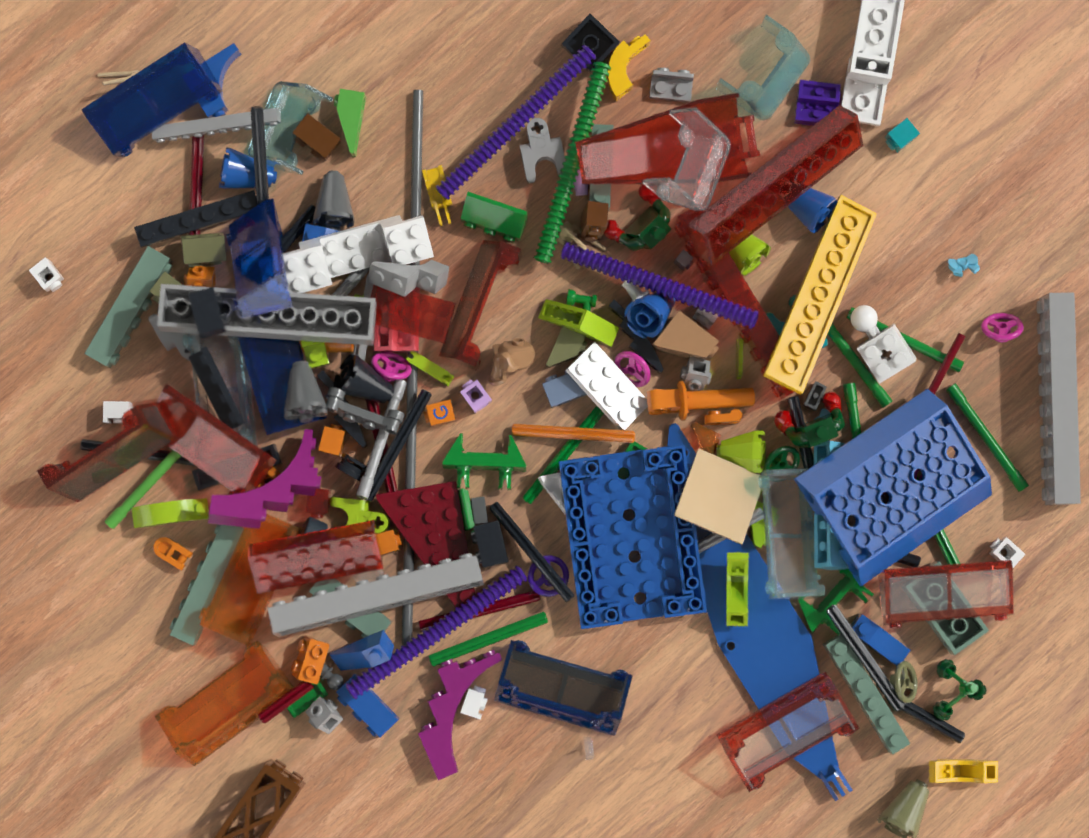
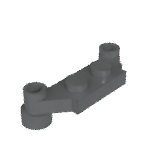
M329 388L326 403L327 411L338 413V416L343 417V420L347 422L363 424L362 426L369 430L384 429L389 434L397 433L399 424H402L405 416L401 411L389 409L387 416L384 417L343 402L345 392L338 388Z

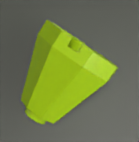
M752 431L722 440L721 445H717V456L750 472L764 474L761 466H764L766 460V441L762 440L761 436H765V432Z

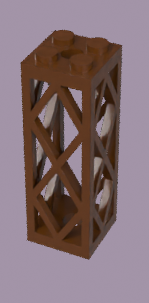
M271 759L261 769L214 838H233L244 833V838H254V828L271 821L260 837L268 838L306 784L302 781L304 778L295 771L291 773L286 770V765L280 760L276 759L274 761ZM266 776L270 777L273 780L269 783L260 786V784ZM276 786L274 812L255 820L257 794ZM285 789H287L289 792H291L290 795L288 796V798L286 799V801H285ZM246 806L245 824L229 831Z

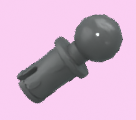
M324 663L320 675L321 681L327 679L330 689L339 690L344 684L342 676L331 673L333 668H329Z

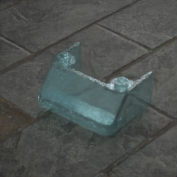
M766 15L761 27L776 37L775 45L784 53L782 58L762 86L754 81H746L737 90L720 78L716 90L760 120H768L772 117L810 63L809 53L796 36Z
M283 81L276 83L265 109H279L281 123H278L277 126L265 125L264 127L268 165L288 173L303 174L304 171L296 167L298 163L297 155L292 152L295 145V137L292 132L307 113L309 115L317 113L321 106L320 102H332V97L308 84ZM253 140L248 148V156L254 158Z

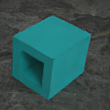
M906 118L887 133L885 142L891 150H895L898 153L916 139L920 133L910 120Z

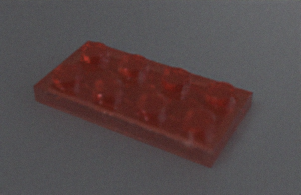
M373 285L370 298L376 299V326L445 344L456 303L413 291L404 297Z

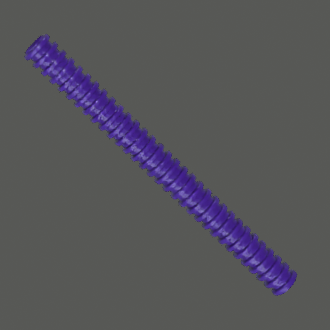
M583 45V49L577 50L578 53L576 55L573 54V58H569L568 63H564V67L558 69V73H553L554 76H550L549 81H545V85L543 87L540 86V90H536L534 96L531 95L529 100L526 99V103L524 105L521 104V108H517L516 113L511 114V118L508 117L505 123L502 122V126H498V130L496 132L493 131V135H489L487 141L484 140L482 145L479 144V148L477 150L474 149V153H470L469 158L464 159V163H460L458 168L455 167V171H451V175L449 177L446 176V180H442L440 186H436L437 191L445 199L449 200V196L451 194L454 195V191H458L460 185L463 186L465 181L468 182V178L473 177V173H477V169L479 167L482 168L483 163L486 164L488 159H492V155H496V151L498 149L501 150V146H505L507 140L510 141L512 136L515 137V133L520 132V128H524V124L526 122L529 123L530 118L533 119L535 114H539V110H543V106L545 104L548 105V101H552L554 95H558L557 92L563 91L562 88L564 86L567 87V83H571L572 78H576V74L582 72L581 69L587 68L586 65H590L591 60L596 59V55L588 46Z
M566 242L562 248L561 258L564 260L567 258L569 262L573 260V263H579L580 266L591 267V270L597 269V272H603L604 275L609 274L610 277L615 276V279L621 278L623 282L627 280L629 284L632 282L634 286L639 285V288L651 289V292L654 293L656 291L658 295L669 296V299L675 298L677 302L681 300L683 304L693 305L694 308L699 307V310L702 311L705 309L707 313L712 312V315L718 314V317L724 316V319L727 320L729 318L731 322L742 323V326L748 325L750 329L757 322L759 314L756 310L752 312V309L749 308L747 310L745 306L733 305V302L730 301L728 303L726 299L715 298V295L709 296L707 292L704 294L703 291H697L696 288L691 289V286L685 287V284L682 283L679 285V282H673L672 279L667 280L666 277L661 278L658 274L655 276L653 272L649 274L647 270L637 269L636 266L631 267L628 263L625 265L623 261L613 260L612 257L607 258L604 254L601 256V253L598 252L595 254L593 250H583L580 246L577 247V244L571 245V242Z
M516 565L515 569L509 570L510 573H505L503 578L499 577L497 582L493 581V585L489 584L487 589L483 588V592H477V596L473 595L470 601L467 599V603L460 604V608L456 607L454 612L450 611L448 616L447 614L444 615V619L440 618L438 623L434 622V626H428V630L424 629L421 635L418 633V637L411 638V642L407 641L405 646L401 645L399 650L395 649L396 652L392 653L389 661L379 664L372 669L368 668L366 673L362 672V676L358 675L356 680L352 679V683H346V689L353 699L357 700V696H363V692H368L370 687L374 688L376 683L380 684V680H386L385 677H390V673H396V669H401L403 664L407 665L409 660L413 661V657H419V653L423 654V650H429V646H434L436 641L439 643L441 638H446L445 635H450L452 630L456 631L458 626L462 627V623L466 624L469 618L472 620V616H477L480 611L483 612L485 607L488 609L490 604H495V600L499 601L501 596L505 597V593H510L511 589L515 590L517 585L521 586V582L527 581V577L522 569Z

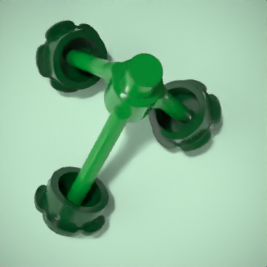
M945 659L938 663L936 672L940 678L950 679L953 677L960 683V694L949 703L941 701L936 702L933 706L935 717L939 720L947 721L953 714L952 706L965 696H968L970 699L981 700L983 695L986 694L987 689L981 680L975 679L974 681L967 682L956 674V666L952 660Z

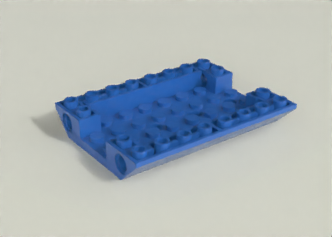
M925 389L794 478L816 515H823L842 548L838 552L859 586H863L992 495L989 473L949 407L929 389ZM949 447L955 450L953 458H949L947 455ZM916 469H919L922 472V478L920 481H917L914 478V472ZM883 492L889 495V501L886 504L881 501V494ZM850 515H853L856 519L853 527H850L847 523V518Z
M685 445L657 447L559 461L581 629L623 624L624 621L664 616L669 618L706 613L696 526L674 516L689 475ZM622 467H626L629 470L630 474L626 479L618 477L617 472ZM626 509L634 510L635 517L633 520L627 521L623 518V512ZM636 550L640 553L639 561L631 562L628 556L631 551ZM638 592H643L646 595V600L641 604L634 601V596Z

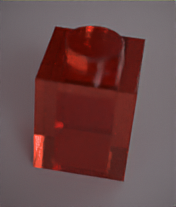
M316 489L314 496L307 495L306 513H311L310 517L323 519V515H329L331 490Z

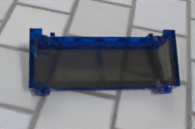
M511 640L494 701L615 736L623 716L633 675L628 674L624 670H616L611 674L603 673L531 652L526 642Z

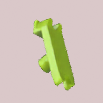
M410 351V354L414 356L413 359L406 358L410 364L449 387L455 377L454 375L419 353Z

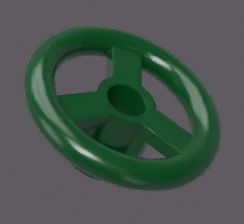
M782 446L772 451L763 466V473L766 479L771 482H781L792 476L800 462V455L797 449L792 446ZM788 452L792 453L794 457L792 466L786 460ZM784 469L787 471L780 476L771 475L778 470Z

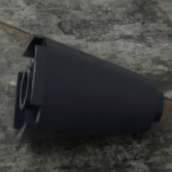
M350 354L345 358L339 367L342 369L340 376L337 374L335 376L334 388L343 390L345 395L379 403H385L392 398L394 394L392 384L377 373L362 358L355 354Z

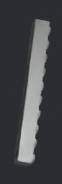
M279 109L263 110L264 127L265 125L277 126L278 123H281ZM251 112L151 126L152 139L157 143H164L165 140L177 141L178 138L189 139L191 136L202 137L205 134L211 136L218 132L225 134L227 131L238 132L240 129H252Z

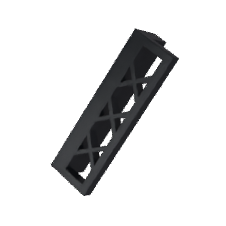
M207 346L189 356L188 358L225 432L245 424Z

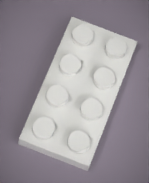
M596 342L592 343L565 370L619 430H625L648 407L647 399Z

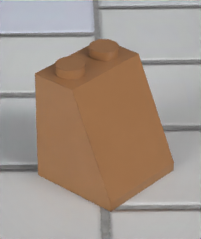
M678 311L652 346L655 351L685 358H690L691 356L704 360L708 358L710 360L719 349L716 346L719 340L681 311Z

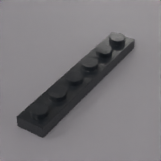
M252 190L136 226L134 229L140 247L143 248L257 212L256 194Z

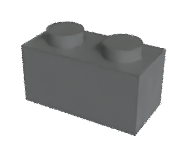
M683 249L676 257L674 264L683 271L685 269L688 270L692 266L693 257Z
M815 381L803 406L816 411L827 386Z
M485 497L471 498L470 504L471 509H473L474 523H488Z

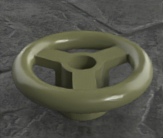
M902 661L897 665L895 674L891 675L890 683L902 702L911 703L917 693V676L913 666L907 661ZM907 688L910 690L908 697L904 695Z

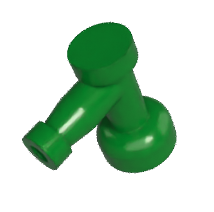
M568 289L566 304L573 306L575 303H582V309L590 311L591 307L596 306L597 295H578L574 290Z

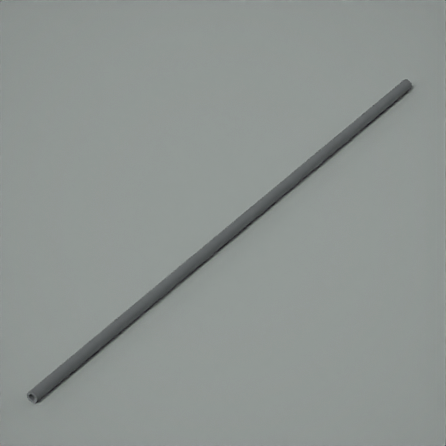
M413 90L410 219L421 216L423 90ZM420 261L410 263V265H420ZM409 351V352H408V357H409L410 359H413L414 356H413L412 354H410V351ZM410 364L412 372L407 377L406 417L417 399L418 368ZM417 423L406 441L405 490L415 488ZM404 538L403 570L410 569V572L414 571V550ZM413 603L402 606L403 646L406 645L407 641H412Z

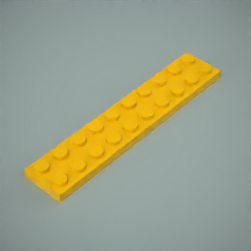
M843 195L837 198V203L831 212L763 374L764 377L799 395L804 392L877 213Z

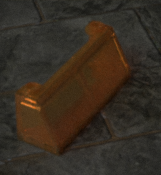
M266 513L265 521H261L260 529L244 527L211 604L207 608L203 607L198 619L201 620L199 625L244 645L251 644L302 528Z
M258 640L246 646L243 652L245 658L179 707L168 705L155 715L176 754L194 767L256 722L261 711L294 688L269 651Z

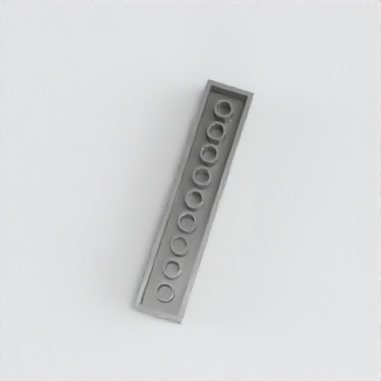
M161 284L157 327L160 331L198 334L188 293L210 287ZM214 287L216 293L220 292L223 305H220L222 313H226L229 325L225 326L227 332L218 335L358 345L374 344L377 306L375 298Z
M1048 293L1039 298L1036 305L1037 313L1040 314V322L1037 323V333L1040 334L1038 354L1041 355L1038 374L1042 378V384H1039V396H1042L1039 414L1040 417H1043V425L1040 426V437L1043 438V446H1041L1040 454L1041 459H1044V467L1041 468V478L1044 480L1045 488H1042V500L1045 501V505L1081 504L1075 293Z
M472 553L459 556L460 560L451 561V559L439 561V565L432 567L430 564L421 565L418 567V570L410 572V569L397 572V576L389 577V574L376 577L377 581L368 582V580L356 582V586H338L335 588V591L329 593L326 590L314 593V597L306 598L304 595L293 598L294 602L285 603V601L275 602L272 604L273 607L268 608L273 633L281 637L482 586L484 583L477 556H472Z

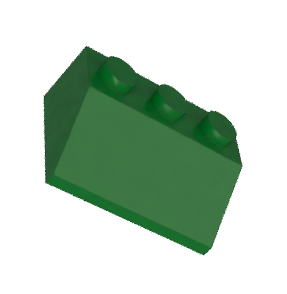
M467 192L460 219L467 228L475 230L478 227L484 229L483 233L491 236L498 234L503 236L504 240L515 243V240L519 242L521 240L528 220V212Z

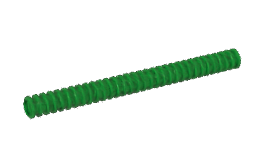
M596 61L593 63L594 68L591 69L593 73L589 76L590 81L587 82L589 86L585 88L587 92L583 95L585 99L581 101L583 103L580 106L581 112H578L579 118H576L575 131H572L573 137H570L571 143L568 144L569 149L566 150L568 154L564 157L566 159L565 162L562 163L564 167L560 169L562 173L558 176L560 180L556 182L558 184L555 187L556 193H553L554 199H551L550 212H547L548 218H545L546 224L543 225L544 230L541 231L543 235L539 237L541 240L537 244L539 248L535 250L537 254L533 258L542 263L549 264L552 262L550 258L554 256L552 252L556 249L554 245L558 243L556 241L559 238L558 232H561L560 226H563L562 220H565L566 207H569L567 203L571 201L570 195L573 194L571 190L575 188L573 185L577 181L575 177L579 175L577 173L581 168L579 164L583 162L581 158H584L585 145H588L587 139H590L589 133H592L591 127L594 126L592 122L596 120L595 114L598 113L596 109L600 107L598 104L602 100L600 96L604 94L602 92L606 87L604 83L608 81L606 77H609L608 71L611 70V67L603 62Z

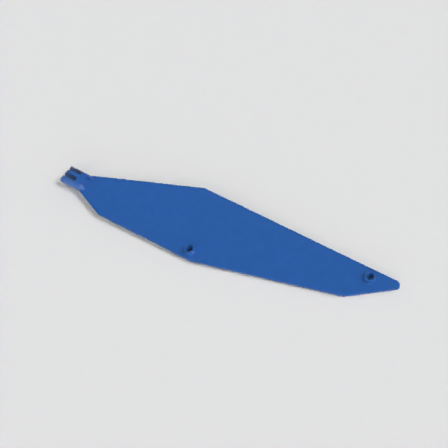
M673 423L669 426L667 446L685 445V450L688 452L686 458L689 473L696 453L680 427ZM695 525L697 541L713 533ZM747 533L742 545L725 539L699 553L706 609L717 643L785 752L819 777L833 799L837 801L838 797L828 783L832 780L842 797L846 794L836 780L837 776L841 778L849 793L853 789L839 769L812 636ZM727 553H749L748 626H726ZM733 642L735 644L734 649H728L727 643Z

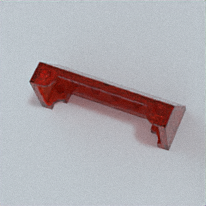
M168 384L161 391L145 428V431L151 434L149 438L158 445L162 442L228 488L230 490L229 495L257 489L277 461Z

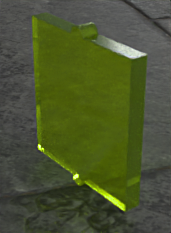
M737 339L735 379H741L743 376V339Z

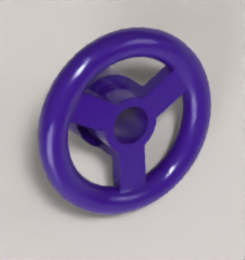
M543 556L549 564L554 562L561 567L563 572V578L561 579L567 585L569 582V570L565 562L556 556ZM532 563L528 571V582L532 590L545 597L557 595L558 592L555 589L543 590L539 588L543 584L549 587L552 585L545 579L543 574L537 581L534 580V572L537 567Z

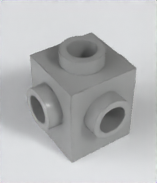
M690 356L686 367L683 366L680 373V378L683 379L687 389L699 391L703 390L705 385H709L711 380V373L709 372L710 361Z
M319 697L305 711L310 718L309 723L314 728L320 729L327 734H330L343 720L336 710L338 706L330 699L325 700Z

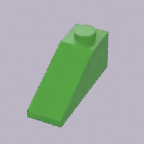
M340 89L339 94L335 95L334 106L337 107L352 157H356L366 95L365 92Z

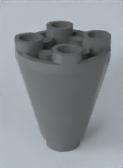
M307 361L292 363L284 407L285 419H300V422L306 423L311 422L312 417L326 416L328 414L327 406Z

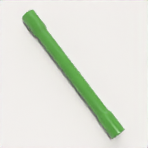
M189 430L177 443L176 447L131 495L107 517L105 523L114 529L169 468L194 445L199 437Z

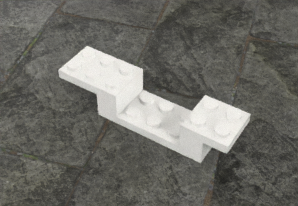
M905 0L861 1L853 53L848 61L838 120L880 126L887 84L892 78Z
M398 215L299 242L300 249L261 259L259 262L268 291L304 293L332 285L331 278L369 268L370 264L375 261L406 265L432 258L434 255L423 215L404 221Z

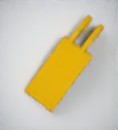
M442 165L433 169L422 170L432 210H436L439 225L443 226L439 213L441 208L445 209L448 224H451L447 207L453 205L451 197L449 200L445 199L436 188L437 185H441L442 180H446Z

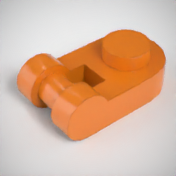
M733 409L730 413L721 414L720 411H708V415L704 416L705 425L738 424L741 421L742 412L739 409Z
M168 537L157 539L153 546L154 552L158 557L181 571L186 566L184 564L186 560L191 558L193 554L192 551ZM176 550L181 553L178 559L172 557Z

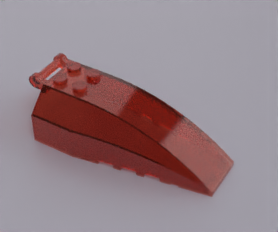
M739 93L695 100L577 141L575 144L582 184L712 185L751 178L752 172H748L745 159L760 156V150H757L753 125L755 121L754 115L738 117L737 99L739 98ZM745 123L749 146L748 152L743 150L739 125Z

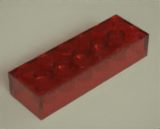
M374 520L249 544L248 559L258 593L383 569V556Z

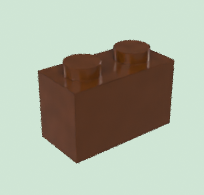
M308 113L292 132L295 137L294 141L303 148L305 145L312 150L310 153L318 160L323 158L327 161L341 142V138Z
M587 202L581 214L579 238H585L589 242L601 239L607 228L609 203Z

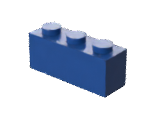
M354 674L346 683H352L351 680H356L358 675ZM345 684L336 692L339 695L337 699L345 707L349 705L354 710L352 712L353 716L360 722L363 720L368 725L366 729L374 737L378 735L381 738L400 719L371 688H369L368 692H363V696H357V700L353 699Z

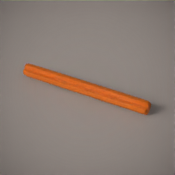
M526 424L512 425V434L514 436L634 443L635 432L628 430Z

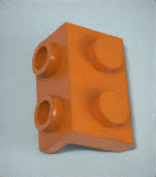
M304 635L303 640L301 639L298 644L297 651L299 653L297 660H294L292 663V676L302 681L318 684L330 645Z

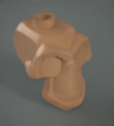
M514 338L512 341L493 345L494 357L492 358V369L488 379L489 384L492 386L504 384L507 380V372L520 371L530 367L535 359L533 346L522 338Z

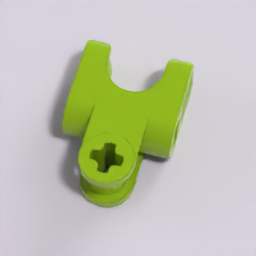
M338 497L329 498V504L332 507L342 508L346 511L348 522L341 529L327 530L326 538L365 543L366 532L379 534L389 529L390 520L388 516L380 512L369 511V501ZM378 517H380L381 521H384V525H380L379 529H377V525H374V521H377Z

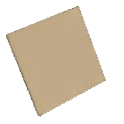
M698 448L674 516L742 545L765 477Z

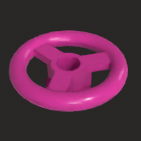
M995 313L987 316L982 321L981 329L987 337L1003 343L1020 336L1024 325L1015 315ZM997 319H1007V320H1010V321H1008V322H998V321H995V320H997ZM988 325L994 327V333L988 329ZM1017 326V330L1011 333V327Z
M623 351L615 357L614 363L624 375L629 373L639 380L629 379L635 387H643L649 382L650 369L641 356L634 352ZM628 357L629 364L626 367H620L621 359Z
M380 352L372 357L371 364L373 369L387 381L392 382L405 379L412 372L408 361L398 354ZM388 358L394 359V360H396V361H398V362H400V363H396V362H394V361H390ZM379 359L384 363L382 368L378 365L377 361ZM399 370H405L403 373H398Z

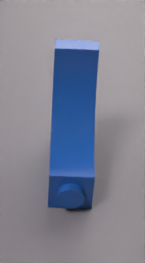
M235 43L182 75L208 118L224 116L229 111L224 102L222 87L224 76L229 66L241 56Z

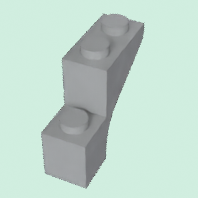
M434 260L415 266L375 261L370 264L368 282L404 297L416 287L436 294L447 284L449 266Z

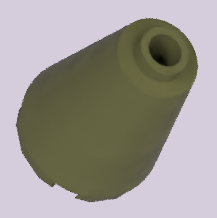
M918 779L910 781L879 815L877 821L879 823L881 821L885 822L884 828L901 838H907V836L917 838L930 792L927 789L928 785Z

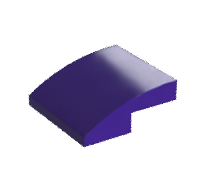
M800 80L794 124L835 129L841 84Z

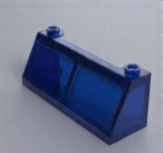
M184 42L81 110L112 154L126 157L133 153L132 149L135 147L134 144L198 102H212L219 97L218 94L223 91L200 51Z
M272 198L264 200L229 225L230 234H226L228 245L231 246L237 296L233 297L235 309L240 310L242 318L293 307L288 290L289 285L281 242L283 234L274 199Z
M238 337L266 435L284 432L327 418V416L312 417L311 422L306 423L300 422V419H285L284 407L292 363L305 361L298 340Z

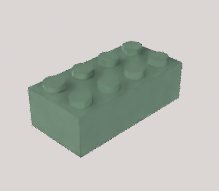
M934 561L901 585L951 655H956L989 631L940 561Z

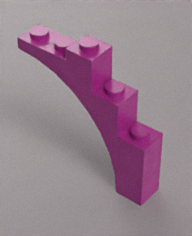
M304 429L302 443L296 457L287 469L271 482L245 493L211 495L208 523L260 529L261 521L266 519V510L287 512L288 506L293 505L294 494L314 496L316 489H320L321 476H317L318 468H313L314 457L311 456V450L315 451L316 438H312L313 430Z
M492 650L483 654V659L475 661V658L463 663V668L460 667L458 661L453 662L452 659L440 663L441 668L438 669L447 693L444 694L443 691L431 695L432 699L428 701L437 725H434L433 722L421 727L423 731L418 733L438 781L458 772L452 744L453 721L458 704L465 691L480 674L503 660L500 652L495 653Z

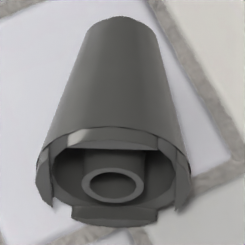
M328 171L322 179L314 211L313 224L317 223L318 226L334 230H340L341 226H346V229L351 228L354 225L355 219L344 176L338 171Z

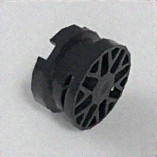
M343 453L341 462H338L335 467L360 482L367 466ZM349 459V460L353 461L354 463H356V464H358L359 466H361V468H358L357 466H355L354 464H352V463H350V462H348V461H346V460Z

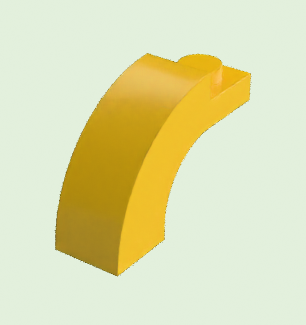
M646 34L642 37H635L629 43L630 46L623 40L611 56L609 61L611 70L608 71L609 77L607 78L610 92L616 102L633 88V84L627 76L626 68L636 55L650 45V39Z
M937 759L929 761V782L996 783L998 782V761L979 759Z

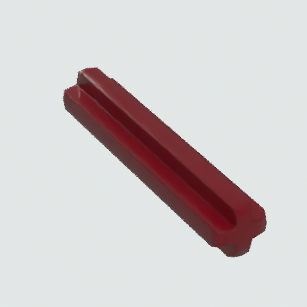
M302 681L258 714V718L262 723H267L314 688L313 684Z

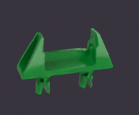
M460 433L442 462L443 469L457 470L456 488L458 489L461 488L462 479L465 482V489L470 488L469 477L471 470H493L499 472L498 490L503 489L504 480H506L507 491L511 490L512 472H526L527 470L524 459L512 435H509L507 455L503 453H463V433Z
M848 566L847 569L838 570L845 577L836 584L818 605L817 609H814L813 605L808 604L798 596L797 599L811 633H814L821 624H826L839 636V630L826 613L827 608L834 604L838 605L846 594L851 591L865 604L868 602V599L863 593L870 597L874 595L864 585L859 586Z

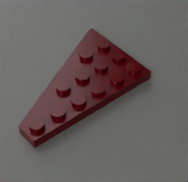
M456 481L375 495L376 500L424 565L430 564L432 567L439 565L441 560L451 559V561L460 560L459 556L469 554ZM475 588L446 594L455 608H460V604H465L467 599L470 601L473 595L476 596Z

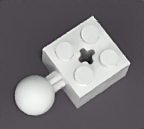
M861 305L853 310L851 324L856 330L866 332L869 339L860 344L857 350L880 384L916 362L917 358L895 324L880 332L876 326L878 320L876 311L870 306ZM883 349L892 352L890 358L882 356Z

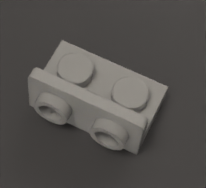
M668 68L653 70L649 99L690 103L694 74H691L688 70L671 72Z

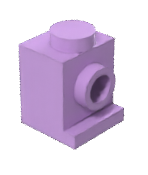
M470 380L462 386L463 390L460 393L475 414L492 402V399L478 380L474 382ZM473 392L479 393L478 399L471 397Z

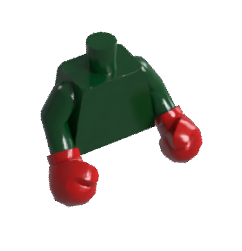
M643 184L639 187V196L645 202L648 201L652 206H649L625 231L619 228L615 220L609 219L603 234L606 238L621 243L632 251L640 249L651 250L672 229L668 225L671 212L661 201L662 199L658 195L656 188L650 184Z
M829 391L823 395L822 400L826 409L831 414L794 428L790 412L784 410L776 413L774 424L779 431L788 436L795 446H800L801 448L816 446L838 437V431L844 428L845 421L842 415L841 399L835 392Z

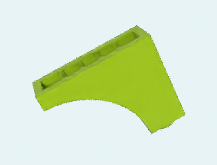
M548 299L545 300L538 317L543 321L563 326L597 343L612 347L619 327L586 309Z

